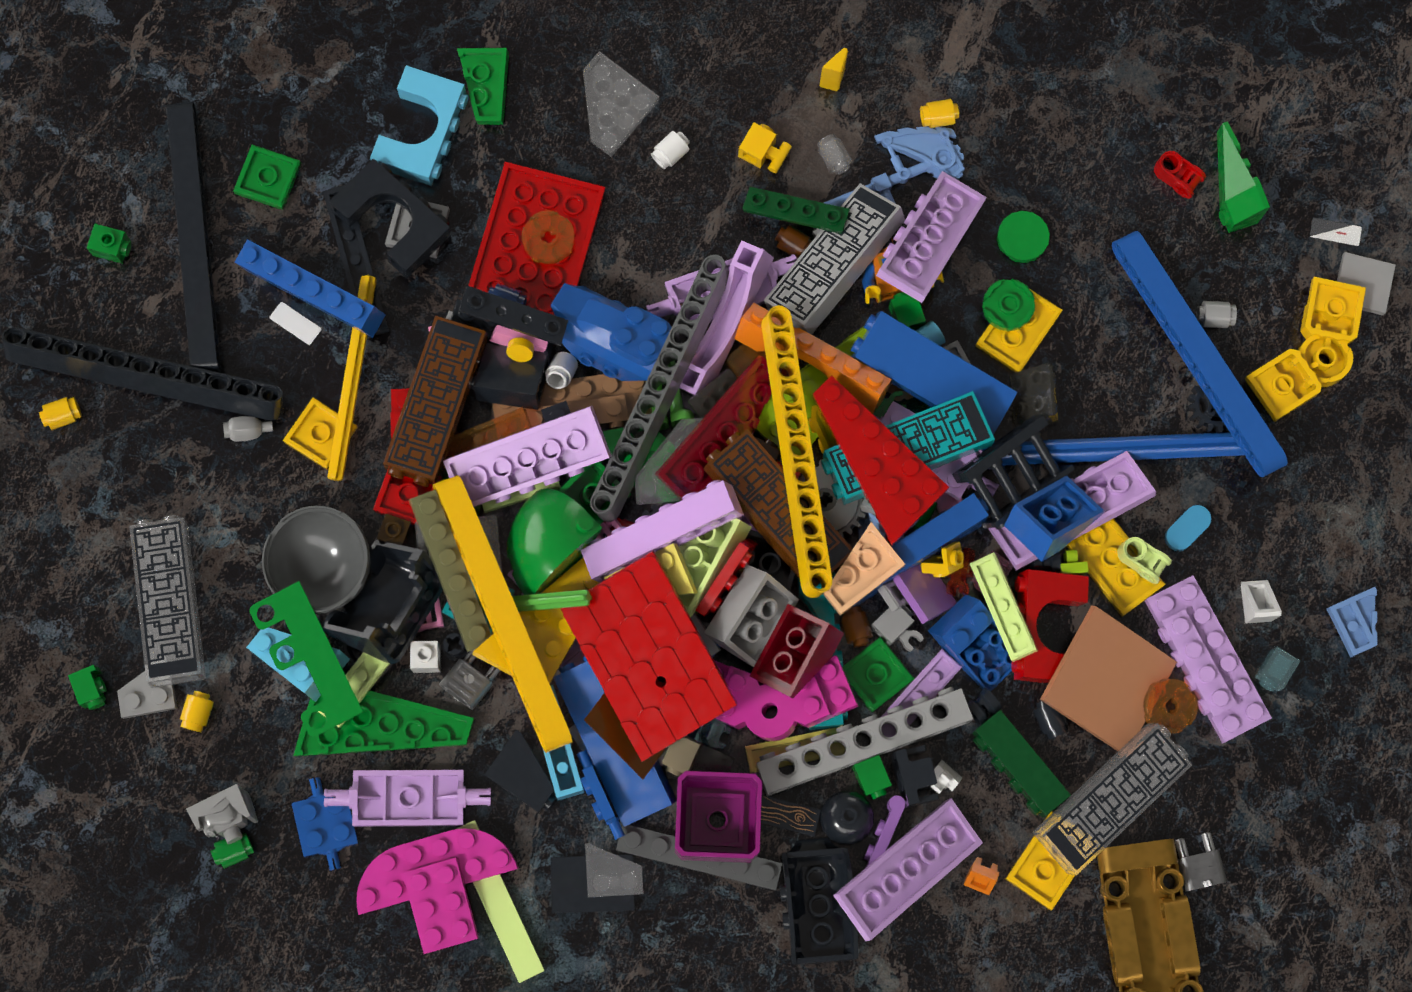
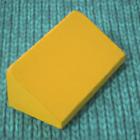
M843 48L822 67L820 87L833 91L839 90L846 67L847 48Z

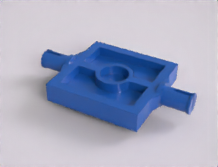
M587 750L576 754L585 776L580 778L587 795L593 794L596 800L591 805L598 820H605L615 840L625 836L619 822L620 819L615 817L594 771L595 766Z
M316 777L317 789L314 778L309 779L313 795L306 800L292 803V808L304 858L317 854L327 855L329 871L335 870L333 859L336 869L341 868L337 852L345 847L358 844L355 828L352 826V815L349 806L324 807V798L336 797H325L321 777Z

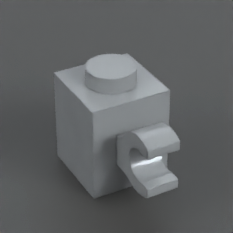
M906 606L894 612L888 608L871 626V629L879 637H882L889 647L899 639L903 647L909 652L914 649L908 642L909 638L915 637L919 642L924 639L920 632L907 630L914 620L911 618L913 613Z

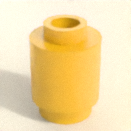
M951 99L928 102L926 106H920V117L923 127L936 128L954 125L955 119L959 118L957 103L953 104Z
M65 397L42 405L43 411L39 412L44 427L49 426L51 430L77 421V418L82 417L75 397L70 399Z
M194 691L193 695L187 694L180 720H182L180 727L202 733L203 726H207L214 703L209 700V694Z

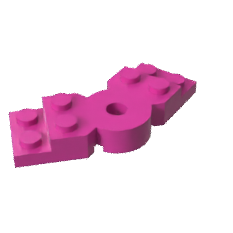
M837 655L833 656L794 698L765 684L762 685L761 682L750 677L748 672L715 661L736 699L737 705L714 718V720L737 729L747 725L755 735L767 741H779L787 738L793 733L797 723L810 728L858 707ZM771 706H777V715L772 719H767V709Z

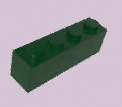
M1001 710L972 733L975 736L973 741L982 752L986 750L993 758L991 760L992 765L999 773L1005 772L1010 779L1008 781L1010 787L1018 795L1020 793L1023 794L1028 800L1026 806L1035 816L1038 814L1042 818L1047 816L1071 796Z

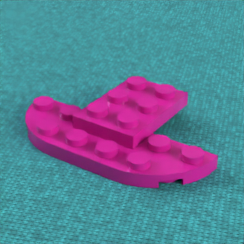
M455 829L390 848L377 856L365 870L357 891L358 915L410 900L424 954L475 940L479 937L465 884L519 869L513 854L501 840L477 829Z

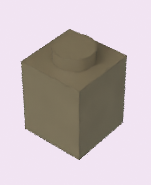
M684 736L669 745L662 764L667 766L666 771L676 776H680L685 771H691L703 743Z

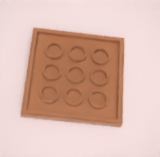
M1091 606L1040 700L1123 755H1127L1177 661L1098 607Z

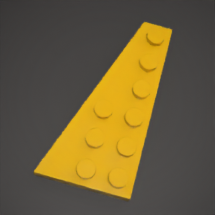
M582 558L542 593L589 590L600 582L591 579L584 558ZM560 608L519 612L550 684L576 638ZM494 634L473 651V656L511 675Z

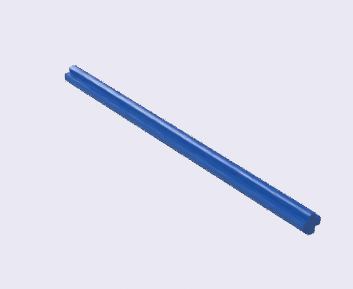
M1230 432L1043 440L1056 463L1109 461L1126 451L1133 460L1244 455ZM1025 441L1021 444V451L1029 464H1044L1031 441ZM1007 454L1002 458V465H1017L1012 455Z

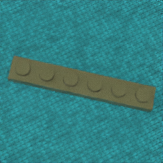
M433 490L411 498L409 502L465 648L469 652L478 648L492 635L437 492Z

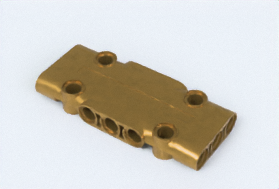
M1174 839L1099 849L1096 854L1101 878L1100 892L1105 902L1103 917L1113 977L1116 986L1119 987V992H1182L1186 985L1191 986L1194 992H1203L1198 980L1200 963L1188 898L1183 894L1184 878L1179 871ZM1166 874L1171 875L1175 880V885L1172 889L1166 888L1163 884V878ZM1112 881L1117 882L1121 887L1120 895L1117 897L1109 892V885Z

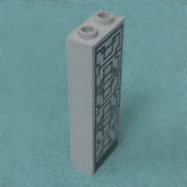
M861 183L841 206L850 209L844 232L839 234L821 230L764 299L768 311L777 305L786 307L791 313L793 327L801 328L811 335L905 221L901 206Z

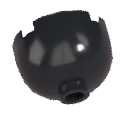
M843 790L834 793L824 802L821 808L820 823L822 831L830 840L840 845H852L861 842L869 835L874 826L872 805L865 796L856 791Z

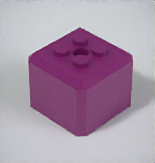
M683 772L678 777L675 854L681 860L751 863L760 852L762 780L756 774ZM715 812H719L725 817V824L720 828L713 827L709 822L710 816Z

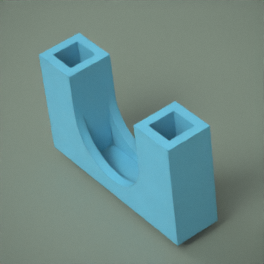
M405 66L397 87L399 97L430 108L438 117L437 128L429 139L418 144H406L379 135L370 160L375 159L379 164L385 163L393 174L432 186L434 178L438 179L442 170L441 159L443 155L447 156L450 150L451 141H449L451 133H455L458 129L460 122L458 115L461 109H465L469 95L466 94L464 84Z

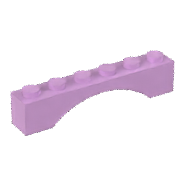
M741 240L730 264L728 280L719 308L698 346L679 387L680 389L705 401L707 400L733 346L741 318L752 305L774 259L765 250Z

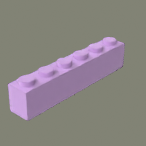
M713 481L706 486V489L700 492L686 494L682 497L683 500L676 504H666L659 508V512L651 516L644 515L637 518L635 524L631 526L619 527L612 531V535L604 539L597 538L592 540L588 547L581 550L591 579L602 582L605 580L604 577L623 569L652 550L656 552L672 543L680 546L744 515L733 486L725 481Z

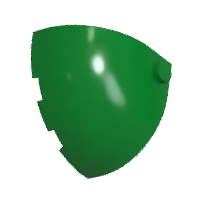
M549 488L536 491L523 504L512 522L509 537L507 538V558L510 559L513 569L512 576L524 595L540 594L583 558L581 550L588 547V544L597 538L602 529L600 524L581 505L560 491Z

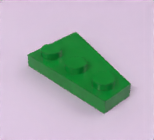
M457 48L476 122L478 125H504L509 59L508 49Z

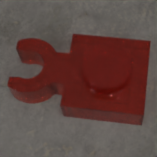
M971 548L961 549L964 555L963 568L946 576L951 578L946 586V592L951 596L956 595V588L958 586L959 593L963 595H968L969 593L966 577H973L970 563L974 562L975 551Z

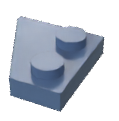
M1375 587L1327 608L1350 657L1377 646V631L1375 629L1377 623V611H1375L1377 590Z

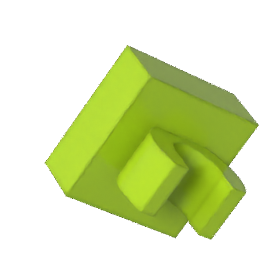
M1069 550L1063 553L1064 564H1060V573L1084 576L1089 572L1087 562H1078L1077 550Z

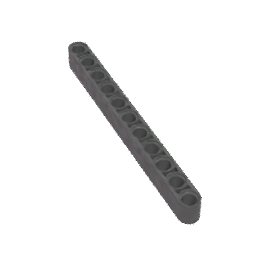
M710 255L703 261L591 497V508L605 522L614 521L620 515L725 291L729 268L724 259L719 255ZM721 268L718 273L711 274L713 270ZM710 291L709 295L701 297L702 293ZM700 314L697 319L690 320L693 315ZM689 337L685 343H679L682 338ZM677 360L676 365L668 367L670 362ZM661 384H666L663 390L657 391ZM655 407L654 412L646 414L649 408ZM644 431L641 437L634 438L636 433ZM633 454L630 461L623 462L627 455ZM622 478L620 484L612 486L614 480ZM611 502L606 510H601L604 503Z

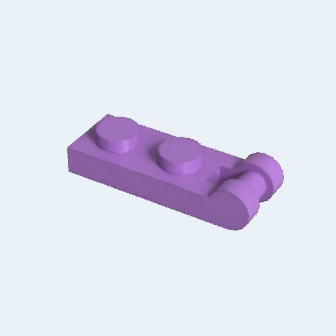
M893 796L887 802L888 816L885 821L880 819L874 833L878 835V839L874 846L871 844L868 846L863 858L868 861L865 867L869 866L886 851L905 808V800L901 796Z

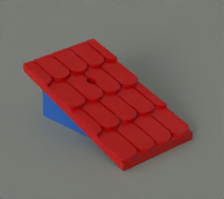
M654 550L588 590L592 596L590 605L560 608L642 762L737 705L736 699Z

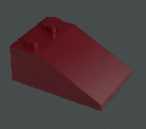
M787 604L750 677L794 698L832 658L844 633L831 624Z

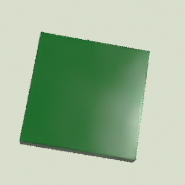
M251 145L233 192L236 195L283 210L302 163L300 160Z
M882 637L878 638L842 667L850 686L871 713L914 680V677Z

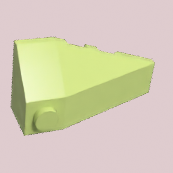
M736 518L678 546L698 592L696 594L678 595L690 618L738 544L746 539L752 526Z

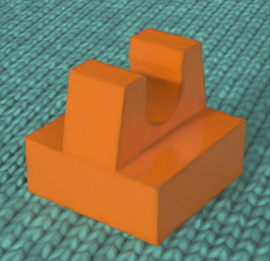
M977 857L966 875L963 885L989 895L999 876V872H997L998 865L992 863L991 867L987 868L981 865L982 858Z

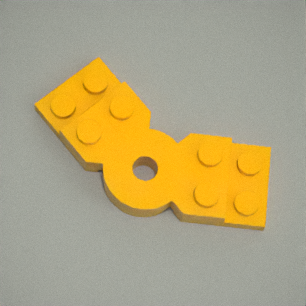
M1313 277L1300 330L1306 340L1298 350L1289 349L1244 378L1274 422L1316 397L1320 393L1321 387H1329L1338 383L1350 371L1353 363V352L1348 345L1358 336L1366 287ZM1319 354L1326 355L1329 359V364L1322 363L1319 359Z

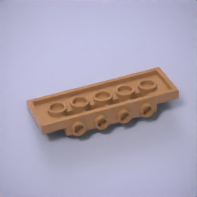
M601 374L572 379L569 385L562 389H554L546 383L538 410L492 403L497 439L499 440L545 423L541 409L567 401L571 413L593 406L601 429L609 428V430L622 427L624 429V425H626L646 381H620ZM649 408L646 414H651L652 408Z

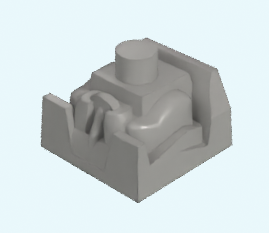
M238 784L186 808L198 831L203 830L207 837H214L216 834L225 837L227 844H232L243 838L240 829L248 826V820L253 823L258 822L249 793Z

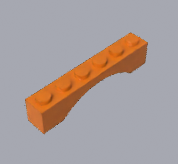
M753 303L742 316L734 339L757 352L765 351L761 324L769 311ZM771 317L776 325H781L778 318ZM793 327L798 358L811 364L828 378L832 375L865 408L874 414L882 403L892 379L801 328ZM775 343L779 350L785 351L781 343Z

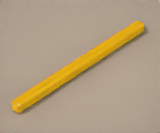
M369 275L362 276L358 292V298L371 305L373 304L376 286L375 277ZM352 328L328 470V479L333 481H342L344 478L367 335L355 328Z

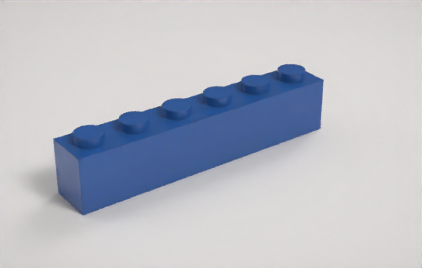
M248 239L235 260V263L247 272L372 338L386 316L375 306Z

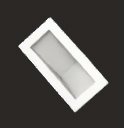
M1268 580L1241 582L1245 623L1271 622L1281 616L1282 611Z

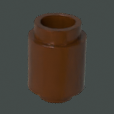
M791 225L787 229L782 227L775 238V241L779 242L777 248L790 256L794 254L796 259L800 257L812 242L810 236Z
M851 607L841 615L840 622L847 644H853L854 648L869 644V639L873 637L867 614L865 611H862V607Z

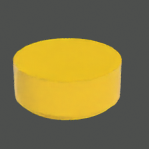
M513 338L508 342L506 353L514 361L527 362L533 357L534 345L525 338Z

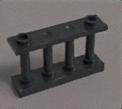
M470 286L465 287L462 300H456L450 318L452 321L486 331L488 339L491 338L495 327L500 325L547 341L545 351L548 352L549 357L551 356L554 344L561 346L568 323L567 319Z
M1043 415L1029 417L952 474L957 483L968 482L973 484L980 498L988 506L991 517L982 523L983 528H995L996 530L1003 528L1016 503L1060 480L1074 470L1072 465L1058 466L1040 436L1042 432L1040 430L1048 425ZM1026 440L1032 442L1049 471V474L1041 480H1038L1021 451V444ZM1007 454L1012 455L1030 486L1021 495L1017 492L1002 466V458ZM987 469L993 470L1011 501L1002 509H999L982 480V473Z

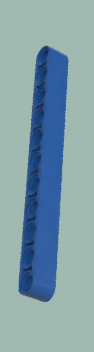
M1134 231L1112 242V249L1117 260L1255 472L1260 477H1265L1286 466L1288 462L1283 449L1143 236L1138 231Z

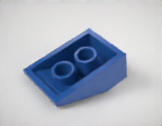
M1065 476L1016 503L1004 526L1042 562L1062 550L1104 513V510L1068 476Z

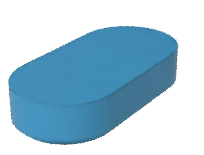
M1194 505L1186 510L1166 531L1165 542L1167 546L1174 551H1183L1188 548L1210 525V512L1201 505Z

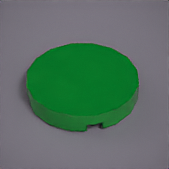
M1018 211L1004 218L998 229L997 242L999 249L1014 262L1027 263L1035 261L1044 253L1049 244L1050 234L1047 224L1040 216L1033 212Z
M1015 279L998 280L988 288L983 297L982 308L985 318L992 326L999 330L1014 331L1022 328L1030 321L1035 310V299L1032 291L1024 283Z

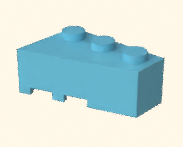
M272 628L260 630L246 648L316 702L321 695L304 660L285 670H279L276 668L269 653L272 645L291 636V634ZM288 645L281 646L277 650V658L280 662L287 663L294 657V650ZM332 648L343 669L350 659L339 649Z

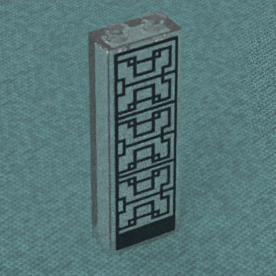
M177 515L166 516L163 518L164 520L156 522L148 519L140 520L136 525L129 526L146 682L151 688L206 679L189 529L185 519Z
M1148 723L1032 832L1067 874H1079L1192 766V763L1187 759L1189 757L1188 753L1170 739L1171 733L1162 724Z

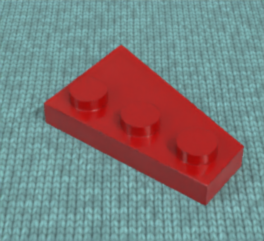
M748 538L738 544L696 608L697 612L706 616L710 612L715 613L723 602L721 596L726 589L728 591L731 590L738 579L737 573L741 568H745L753 556L751 553L758 545L756 542Z

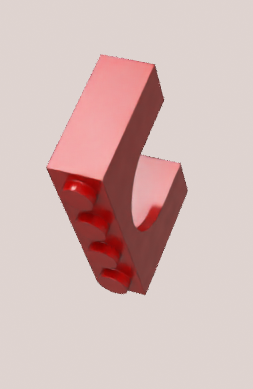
M1030 569L1018 573L1015 580V591L1018 592L1017 603L1038 651L1015 662L1012 661L1011 669L1014 672V680L1040 683L1050 682L1064 654L1051 651L1041 642L1036 628L1038 614L1046 604L1078 607L1088 603L1089 576Z

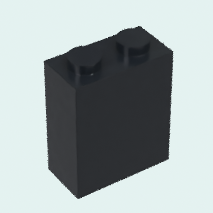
M486 343L484 353L478 365V372L474 375L471 382V389L475 391L476 400L538 410L547 382L545 373L550 364L548 352L534 351L531 360L517 362L508 357L506 353L507 346Z

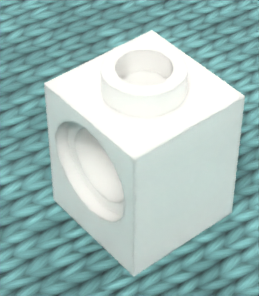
M438 641L411 642L410 669L413 673L441 672V645Z

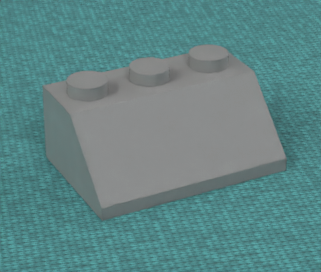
M747 565L704 634L723 649L754 667L787 604L795 607L799 599L767 572Z

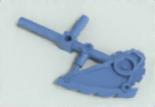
M926 126L916 127V129H897V132L887 131L875 135L877 144L882 143V146L888 149L892 157L891 162L897 173L887 176L886 173L872 178L870 184L865 186L895 203L890 192L892 186L898 183L905 184L910 178L922 173H932L933 177L938 179L943 171L959 180L964 172V163H962L964 155L960 153L961 148L958 145H953V141L949 140V138L956 139L953 129L945 127L933 129ZM895 151L921 163L910 168H904L899 155H896ZM853 191L824 203L841 207Z

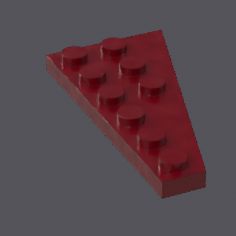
M757 356L655 473L681 501L683 500L682 497L686 494L700 492L706 489L709 483L713 482L703 469L708 463L706 458L717 448L720 451L724 450L728 446L726 441L737 431L741 435L748 429L752 434L754 429H757L760 422V414L772 394L767 360L763 356Z

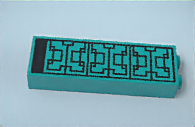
M973 391L885 426L931 470L992 446L995 440ZM836 445L824 450L821 465L825 474H830L834 484L831 487L836 499L841 498L843 505L865 497L839 446Z

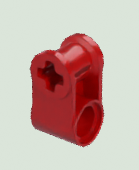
M1175 151L1165 152L1154 166L1155 175L1172 187L1175 192L1187 199L1192 198L1194 189L1200 182L1206 179V174L1199 167L1191 164ZM1163 162H1169L1173 166V170L1166 169Z

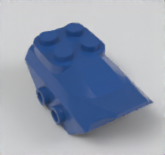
M564 283L551 304L555 316L568 320L562 344L583 365L592 366L602 371L607 377L616 378L620 381L647 380L671 330V325L666 320L639 307L628 308L621 302L611 300L584 286Z

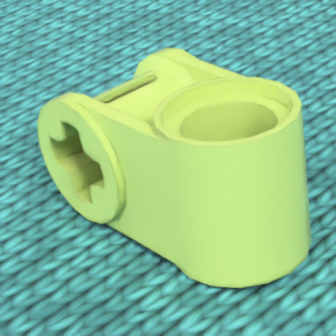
M1138 537L1127 539L1117 550L1118 558L1122 563L1153 584H1158L1160 574L1166 565L1169 566L1172 562L1165 553L1153 548ZM1128 545H1132L1137 549V557H1132L1128 554Z

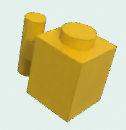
M754 122L739 147L738 157L760 169L768 158L772 161L768 169L773 173H777L792 146L787 142H783L779 149L775 148L776 134L773 129L765 124L758 125Z

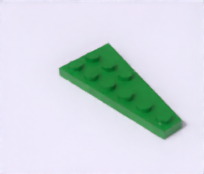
M369 691L359 703L363 712L345 721L341 728L335 726L316 737H312L308 734L304 724H302L293 756L466 746L474 718ZM320 696L316 702L310 698L307 709L323 702L322 697ZM315 711L309 716V725L314 729L322 728L326 723V717Z

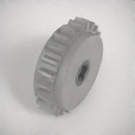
M820 460L819 466H815L822 514L844 539V534L846 533L854 536L855 534L852 529L854 527L862 528V525L858 522L860 518L867 519V516L861 511V504L865 497L843 505L841 498L836 499L831 487L834 484L830 474H825ZM802 474L798 480L805 482L804 475ZM829 497L833 502L828 503L827 507H825L822 502L827 501Z

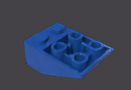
M965 594L928 630L942 649L961 665L962 669L982 689L987 688L992 691L1012 671V661L992 614L979 599Z

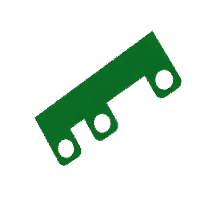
M299 581L250 607V614L258 629L264 630L285 620L291 636L272 645L269 649L276 668L285 670L304 660L319 690L323 702L305 710L301 714V720L310 736L316 737L363 712ZM263 605H270L274 609V617L268 622H262L257 617V611ZM284 645H288L294 650L293 659L287 663L280 662L277 658V650ZM315 711H320L326 716L325 725L319 729L312 728L308 722L309 716Z

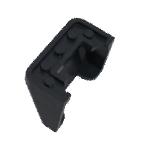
M375 540L369 549L371 560L370 572L372 573L347 615L342 611L334 610L329 613L321 627L328 636L383 662L396 664L402 659L442 593L443 588L433 562L424 550Z

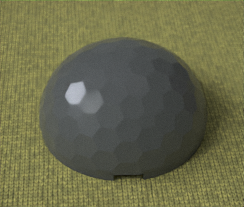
M325 506L303 507L283 517L271 534L268 535L262 553L263 574L271 592L275 594L299 581L315 614H324L338 610L353 600L363 589L371 565L369 544L361 527L347 514Z

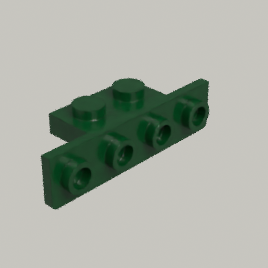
M749 187L743 205V211L839 234L844 232L850 213L848 208Z

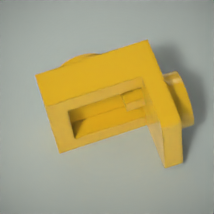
M953 542L942 548V556L935 555L921 562L922 573L933 574V577H945L963 568L964 555L961 551V543Z

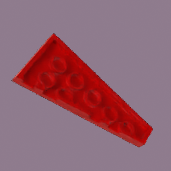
M831 375L813 393L812 397L826 424L830 427L836 443L846 457L847 463L861 490L871 504L877 520L888 536L887 538L891 546H893L949 489V486Z

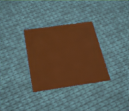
M605 693L584 719L642 780H644L666 749L664 748L642 762Z

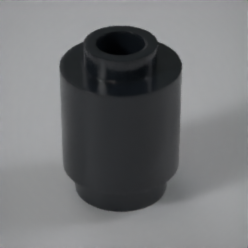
M1043 701L1036 703L1038 709L1033 710L1043 735L1046 734L1048 740L1068 732L1066 726L1068 722L1064 715Z

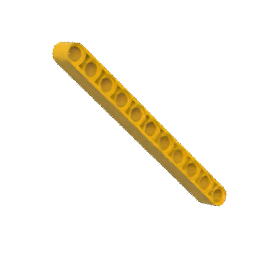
M777 305L772 307L765 315L761 327L801 588L806 596L817 598L830 589L832 573L792 316L786 307ZM771 317L778 318L781 325H776ZM775 343H781L785 351L779 350ZM779 368L787 370L789 377L783 376ZM783 394L790 395L793 403L787 402ZM787 420L794 421L797 429L791 428ZM791 446L798 447L801 455L794 454ZM795 473H802L805 477V482L798 480ZM800 498L808 501L809 508H804L800 504ZM804 524L809 525L813 529V535L805 532ZM808 551L816 554L817 562L810 560ZM812 578H817L821 582V589L813 585Z
M457 475L433 484V490L437 492L462 560L543 750L547 753L572 743L568 726L461 477Z

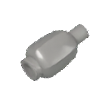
M252 416L233 417L229 422H223L224 437L230 438L235 442L253 440L258 438L262 432L273 431L272 421L261 422L258 418Z

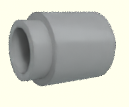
M1203 301L1202 305L1197 307L1196 318L1202 327L1228 328L1229 325L1234 326L1236 323L1237 308L1236 305H1230L1229 302Z

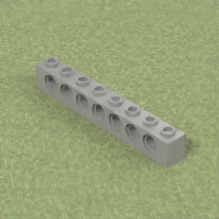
M949 687L939 691V697L930 700L928 696L921 697L912 701L914 706L903 709V706L900 705L887 710L888 715L878 718L877 714L862 719V725L852 727V724H847L837 728V734L827 737L826 733L812 737V743L801 746V743L798 742L785 747V753L776 755L775 752H770L760 756V762L756 763V768L762 780L766 796L970 723L973 717L962 689L954 691L953 687ZM937 705L944 707L946 717L943 719L936 718L932 712L933 707ZM909 715L918 716L921 720V726L918 728L910 727L907 723V717ZM884 724H891L896 730L895 736H884L881 727ZM860 733L867 734L870 737V745L866 747L858 745L856 735ZM835 742L841 743L845 748V753L841 756L833 755L830 745ZM808 752L817 753L820 759L817 765L807 764L804 759L805 754ZM783 761L791 762L794 766V772L789 775L782 774L779 770V764Z

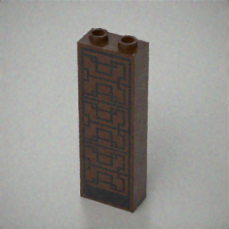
M435 316L383 462L388 475L398 479H403L406 476L414 479V483L424 487H429V484L433 485L438 482L444 466L443 460L448 455L471 388L472 379L476 374L488 339L486 331Z
M748 429L741 435L737 431L726 441L728 446L724 450L720 451L717 448L706 458L708 463L703 469L713 481L721 480L733 486L744 516L800 579L784 471ZM800 498V504L804 508H809L808 501ZM823 516L832 573L846 561L853 548ZM804 524L805 532L813 535V529L809 525ZM808 551L810 560L817 562L816 554ZM812 578V583L815 587L821 583L817 578Z

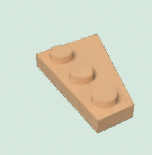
M871 522L833 578L830 589L823 595L841 616L903 568L905 563Z

